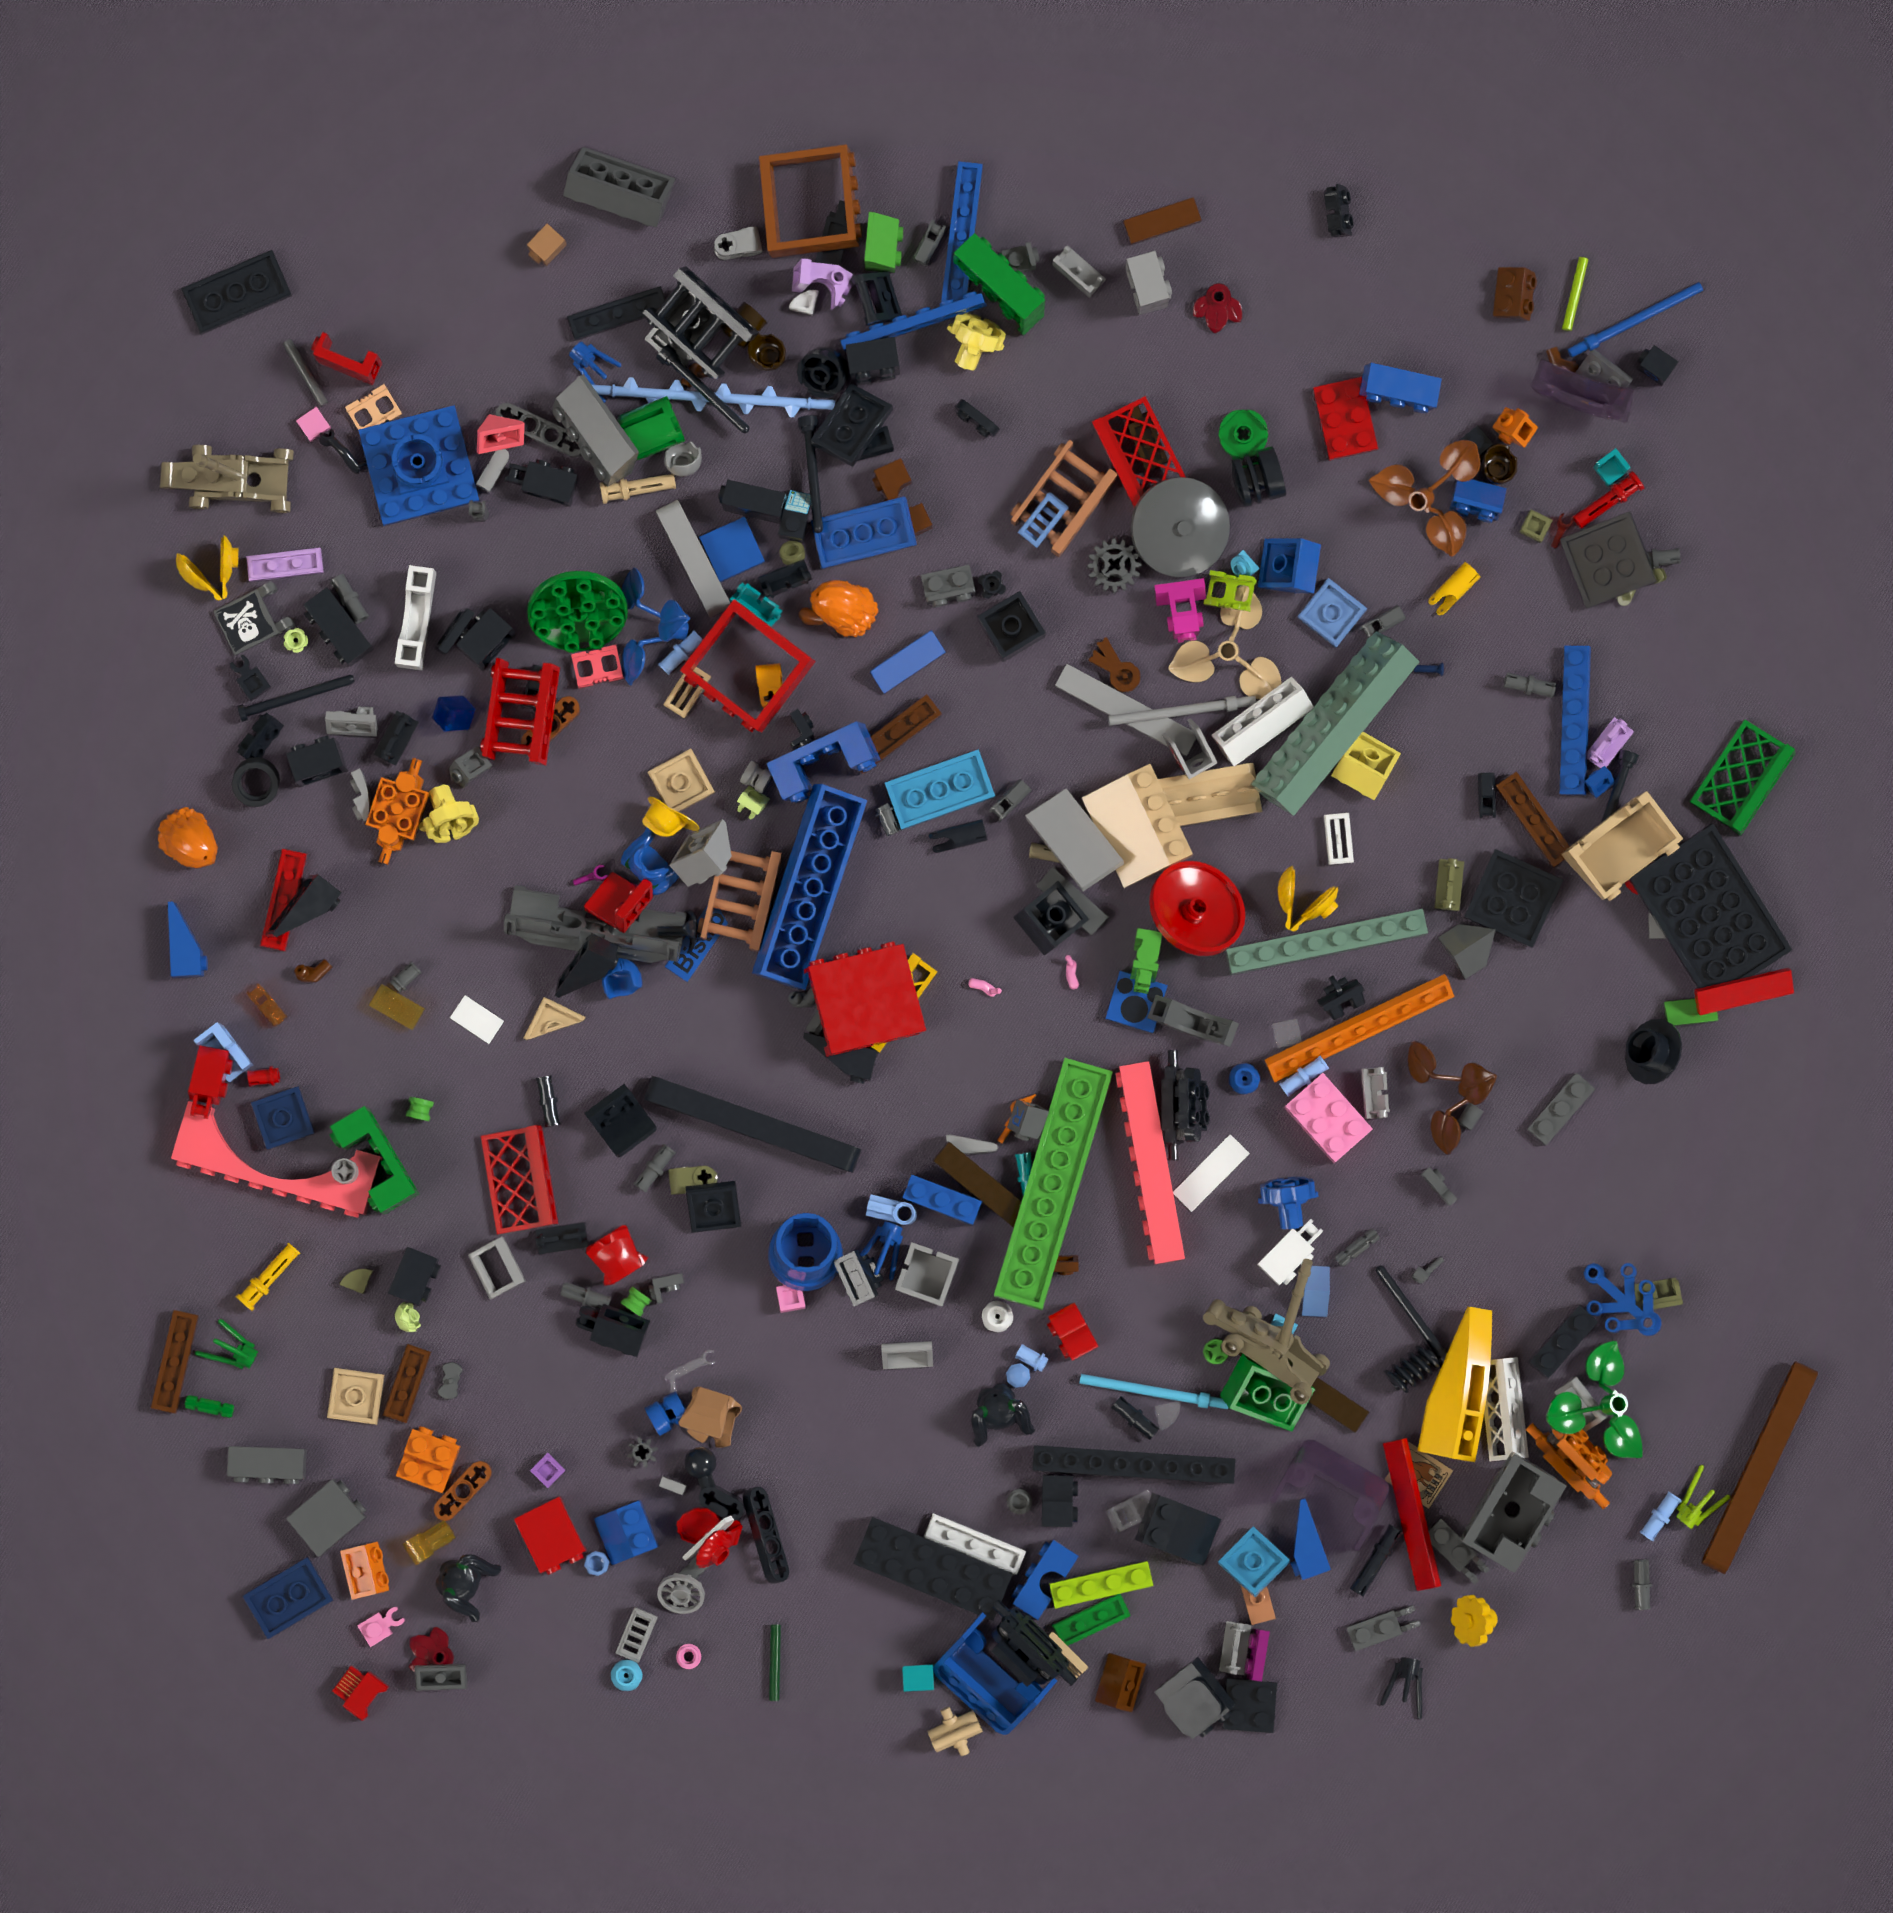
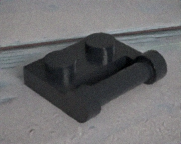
M889 271L860 274L851 278L853 286L857 287L864 309L866 326L876 323L893 322L892 319L902 316ZM866 283L868 284V288H869V291H870V294H871V297H872V300H873V303H874V306H875L876 314H875V311H874V308H873V305H872V302H871V299H870V296H869V292H868Z

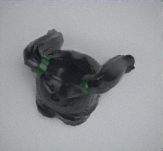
M996 1384L993 1388L981 1389L977 1399L978 1408L973 1411L971 1418L972 1429L975 1435L973 1442L977 1447L982 1446L987 1441V1429L1000 1430L1017 1423L1024 1434L1032 1435L1035 1432L1027 1406L1023 1401L1015 1399V1394L1009 1386Z
M466 1554L462 1555L459 1560L444 1562L440 1566V1574L435 1581V1585L439 1593L443 1595L444 1603L450 1609L468 1616L471 1622H478L480 1613L469 1600L478 1589L481 1575L497 1576L501 1572V1566L493 1565L476 1555Z

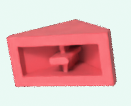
M489 414L477 430V453L482 454L524 445L525 423Z

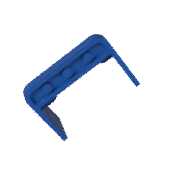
M982 1612L933 1667V1671L943 1684L996 1732L1007 1735L1038 1705L1057 1680L1055 1678L1052 1679L1044 1688L1040 1687L1036 1681H1033L1028 1687L1022 1682L1017 1683L982 1651L986 1646V1639L984 1634L976 1628L986 1617Z

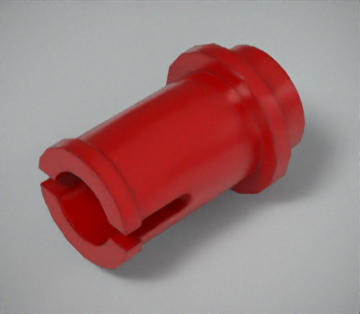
M270 1066L269 1069L249 1070L247 1072L250 1087L263 1084L275 1086V1083H280L279 1069Z

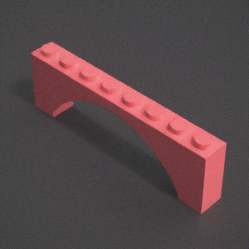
M188 1101L171 1159L177 1160V1166L191 1169V1166L195 1165L201 1167L200 1172L215 1176V1172L225 1174L224 1179L239 1183V1179L249 1181L248 1186L262 1190L263 1186L273 1188V1194L286 1197L287 1193L297 1195V1201L308 1204L311 1203V1200L321 1202V1208L332 1211L335 1210V1207L345 1209V1215L356 1218L359 1217V1214L366 1215L369 1206L367 1199L371 1197L368 1191L374 1188L383 1157L356 1150L355 1155L349 1160L356 1163L359 1175L356 1181L351 1184L339 1183L333 1178L331 1171L319 1176L298 1180L269 1177L249 1167L231 1150L217 1126L214 1118V1108L211 1107L208 1119H204V1116L195 1114V1117L190 1116L193 1102Z

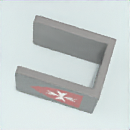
M1190 718L1187 721L1203 751L1184 762L1174 741L1166 733L1162 734L1179 769L1188 779L1217 764L1202 731ZM1203 762L1201 765L1193 767L1196 763Z

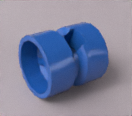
M674 1391L663 1397L662 1403L656 1401L645 1407V1410L657 1433L661 1436L672 1430L673 1424L679 1426V1420L686 1408L677 1392ZM672 1409L674 1414L669 1417L666 1410Z

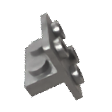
M1593 349L1569 380V383L1608 412L1633 378Z

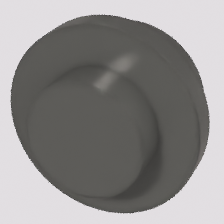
M1017 1489L1009 1494L1007 1506L1011 1512L1024 1514L1031 1508L1032 1498L1027 1491Z

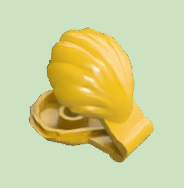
M226 536L221 537L220 582H223L222 594L185 555L177 553L176 565L180 575L187 583L202 591L210 590L216 600H222L227 597L226 584L231 577L232 568H238V548H232Z
M1290 866L1283 872L1278 883V898L1281 908L1288 914L1285 923L1287 929L1297 931L1304 921L1315 919L1320 915L1325 919L1338 907V904L1335 902L1338 886H1332L1322 893L1303 912L1301 917L1292 924L1295 869L1293 866Z

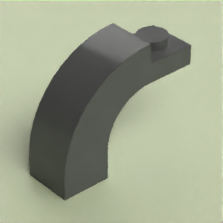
M1155 995L1147 1017L1152 1021L1187 1035L1231 1047L1239 1023L1196 1010L1173 999Z

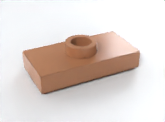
M1240 1584L1251 1625L1276 1619L1267 1586L1254 1597Z

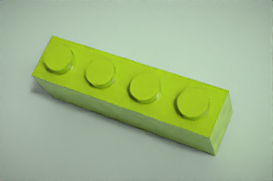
M1143 1561L1052 1582L1049 1585L1056 1609L1153 1586L1148 1561Z

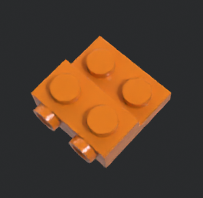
M419 1426L418 1430L412 1429L396 1476L444 1493L461 1446L456 1444L457 1439L447 1435H443L442 1439L433 1436V1430Z

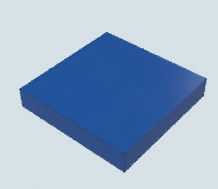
M745 516L700 536V540L720 583L765 563Z

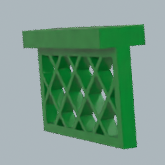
M1744 720L1690 803L1741 836L1795 756V748L1788 744L1785 745L1752 723ZM1746 728L1756 734L1757 742L1742 744L1741 735ZM1759 736H1761L1762 738H1764V739H1766V740L1760 741ZM1738 739H1739V744H1740V745H1739V746H1734V745L1736 744V742L1738 741ZM1772 743L1779 747L1774 756L1763 757L1761 745ZM1758 746L1761 759L1746 762L1744 749ZM1741 749L1743 762L1729 765L1728 754L1731 751ZM1725 760L1726 766L1720 767ZM1770 761V763L1766 767L1765 762ZM1762 763L1764 770L1762 775L1750 778L1747 766ZM1744 766L1747 779L1732 782L1730 769ZM1727 770L1730 783L1715 786L1713 777L1716 772ZM1711 781L1712 787L1706 788ZM1751 782H1756V784L1752 788ZM1748 783L1750 790L1748 796L1736 799L1734 786ZM1731 787L1733 800L1719 803L1716 790ZM1714 791L1716 804L1704 805L1698 801L1702 793ZM1743 802L1740 808L1738 809L1737 803ZM1735 804L1736 814L1731 821L1721 815V806ZM1717 807L1718 813L1712 810V808Z

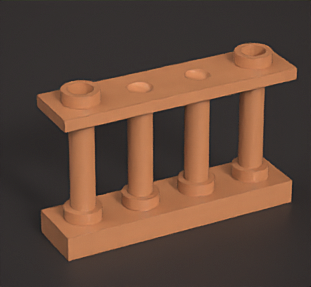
M1071 440L1066 445L1064 443L1059 445L1054 453L1056 459L1023 504L1018 502L1010 513L1013 516L1011 524L1014 526L1020 519L1026 522L1031 516L1026 510L1034 499L1041 503L1045 498L1046 494L1041 490L1049 479L1080 501L1079 504L1082 505L1078 513L1074 511L1071 513L1067 510L1061 517L1066 521L1065 524L1068 525L1064 532L1058 531L1056 533L1054 530H1051L1046 538L1051 540L1050 544L1053 545L1051 552L1058 557L1062 555L1118 476L1111 469L1106 474L1103 471L1100 473L1070 452L1073 447ZM1064 459L1095 481L1094 484L1097 487L1092 493H1085L1056 472V469ZM1048 502L1046 504L1056 514L1060 511ZM1037 518L1034 519L1033 522H1035L1043 530L1046 529L1047 526H1045Z
M731 851L730 861L763 868V871H767L765 881L760 880L759 883L724 874L715 876L705 919L700 918L697 932L701 933V939L707 940L708 932L745 940L747 944H750L749 949L751 951L759 952L778 877L782 853L772 851L771 857L761 858ZM719 884L757 892V895L761 896L760 904L752 907L717 899ZM714 908L751 916L753 920H756L754 930L749 929V931L711 923Z

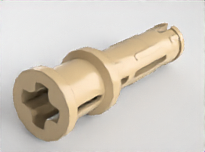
M671 473L633 481H627V479L623 478L620 482H616L608 487L604 482H600L603 504H607L611 500H628L633 495L676 489L674 474Z

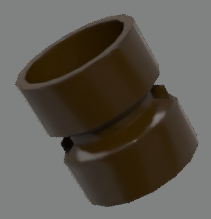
M743 302L736 310L759 332L767 324L766 320L746 302ZM727 324L720 327L729 338L733 335V330ZM740 341L738 346L744 349L749 342Z

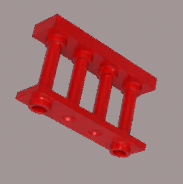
M496 658V662L491 669L493 683L485 738L481 741L482 756L495 760L496 751L528 755L530 762L546 766L560 667L551 663H543L542 669L539 671L508 668L509 662ZM506 679L538 681L540 684L539 693L536 696L505 693ZM503 702L533 705L536 708L535 718L524 720L501 717ZM499 728L531 730L533 733L532 742L529 745L498 742Z

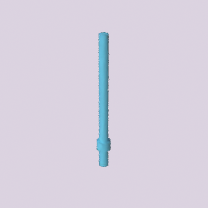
M1081 1374L1079 1384L1198 1404V1407L1208 1409V1406L1228 1409L1222 1398L1212 1397L1209 1393L1200 1392V1394L1086 1374Z

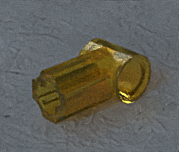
M443 1520L423 1534L419 1533L402 1545L416 1566L434 1555L436 1550L453 1541L456 1536L449 1524Z

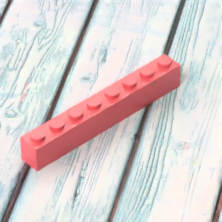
M1149 1061L1119 1066V1072L1115 1073L1117 1087L1123 1088L1124 1097H1120L1122 1112H1127L1128 1122H1124L1126 1136H1131L1133 1146L1129 1147L1131 1162L1136 1161L1137 1171H1133L1135 1186L1141 1187L1142 1196L1137 1197L1140 1211L1145 1210L1146 1220L1142 1221L1144 1235H1149L1151 1245H1147L1149 1260H1154L1155 1265L1184 1260V1250Z

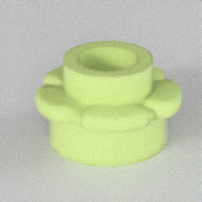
M302 629L288 630L284 635V646L289 651L293 650L294 653L303 651L304 646L308 644V637Z

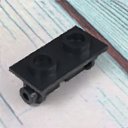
M1336 184V187H1327L1324 193L1326 210H1335V214L1327 215L1328 232L1331 233V237H1339L1341 233L1352 236L1351 228L1354 227V221L1349 213V204L1351 203L1349 190L1340 184Z
M804 559L758 577L767 598H774V596L788 591L787 589L790 587L793 589L803 584L807 585L809 584L808 581L813 580Z
M396 711L374 755L396 766L419 722L405 713Z
M266 712L264 716H260L251 728L257 733L256 736L253 737L247 733L238 745L237 753L246 759L262 758L265 750L278 737L284 725Z
M585 1222L535 1230L539 1255L589 1246Z

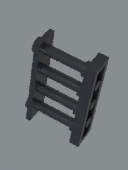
M687 266L679 268L673 275L678 280L676 288L658 310L651 307L645 309L643 314L647 317L646 320L651 326L656 329L660 328L702 367L701 370L706 376L712 379L721 378L726 373L719 366L740 341L749 342L754 340L759 331ZM690 291L696 296V302L680 322L674 326L665 316L684 292ZM708 307L715 313L713 315L714 319L698 339L692 343L683 335V332L702 309ZM722 324H727L733 330V335L711 360L701 349Z

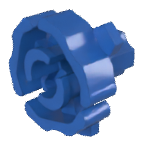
M1277 1178L1260 1185L1261 1197L1258 1198V1204H1271L1278 1207L1280 1228L1296 1229L1303 1226L1301 1204L1306 1203L1308 1199L1319 1197L1318 1191H1315V1184L1312 1178Z

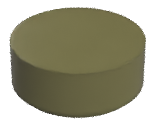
M788 541L779 550L781 560L786 565L805 558L804 547L798 541Z

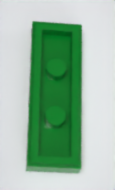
M1116 1594L1053 1624L1052 1627L1056 1635L1069 1646L1131 1615L1121 1594Z

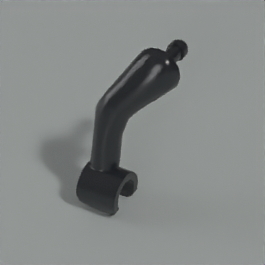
M329 429V437H325L320 432V444L326 447L332 446L352 472L359 474V468L368 466L366 460L357 463L350 451L334 437L335 432L333 429Z

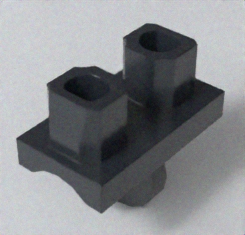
M1332 975L1328 978L1331 985L1323 989L1326 995L1317 1000L1319 1006L1333 1020H1337L1345 1014L1340 1005L1343 1002L1349 1000L1354 1009L1365 1004L1362 993L1365 990L1357 979L1348 983L1346 977L1337 981Z

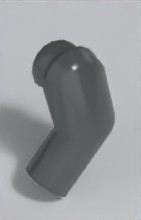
M812 986L808 992L793 991L788 996L790 1004L796 1008L811 1007L816 1002Z

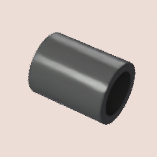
M1468 1103L1457 1121L1460 1125L1471 1131L1483 1114V1111L1475 1105Z

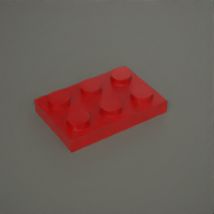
M1362 377L1313 387L1329 461L1378 450L1366 396L1359 395Z

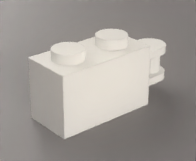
M1312 1219L1298 1232L1291 1229L1257 1264L1278 1286L1282 1282L1287 1285L1296 1276L1293 1271L1300 1264L1302 1265L1303 1260H1312L1314 1257L1311 1254L1314 1248L1310 1244L1323 1230L1321 1228L1318 1230L1312 1224ZM1304 1231L1312 1237L1308 1242L1301 1236Z

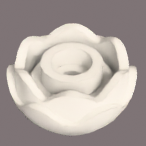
M1001 1301L990 1302L982 1311L984 1326L994 1332L1005 1331L1013 1322V1313L1010 1306ZM996 1314L1000 1315L999 1319L995 1318Z

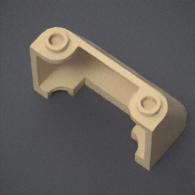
M1645 791L1618 809L1566 849L1561 855L1602 900L1607 898L1610 901L1621 893L1619 888L1623 883L1658 856L1664 853L1669 856L1679 849L1680 846L1677 843L1683 840V838L1650 794Z

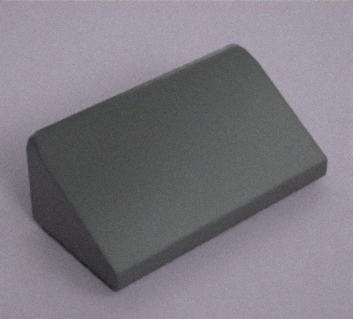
M466 1664L415 1665L416 1691L467 1689Z

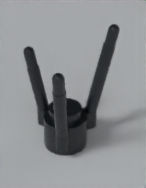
M1401 1657L1400 1663H1395L1394 1672L1380 1701L1382 1706L1385 1705L1399 1673H1401L1400 1678L1405 1679L1402 1701L1404 1703L1407 1702L1410 1682L1415 1680L1416 1676L1417 1718L1419 1720L1422 1719L1423 1668H1420V1660Z

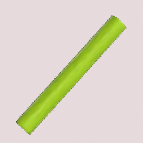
M1579 257L1562 326V329L1566 331H1572L1589 260L1584 257Z

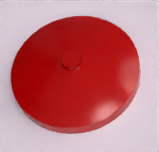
M1198 861L1179 862L1164 870L1152 886L1149 905L1153 921L1164 938L1176 948L1192 955L1211 956L1228 949L1240 936L1245 924V907L1242 897L1234 883L1217 868Z

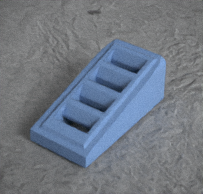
M1049 492L1017 533L1038 548L1069 507ZM1049 502L1060 511L1056 514L1046 504ZM1042 510L1053 518L1051 522L1040 514ZM1035 518L1047 526L1045 530L1033 522ZM1031 526L1041 535L1037 538L1027 528Z

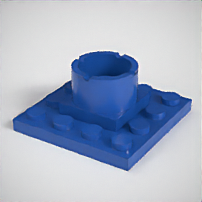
M455 405L358 430L383 526L469 505V500L480 502ZM417 459L422 460V464L419 466L414 465V461Z

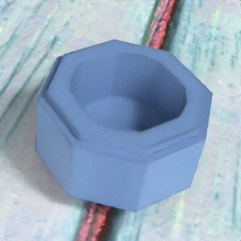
M1021 1363L1011 1365L1006 1372L1007 1382L1015 1388L1024 1387L1030 1380L1029 1369Z
M594 1551L586 1556L584 1566L589 1574L600 1576L608 1570L610 1561L605 1553Z

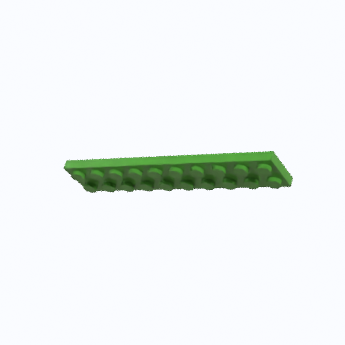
M1064 1058L994 1297L1043 1310L1113 1071Z

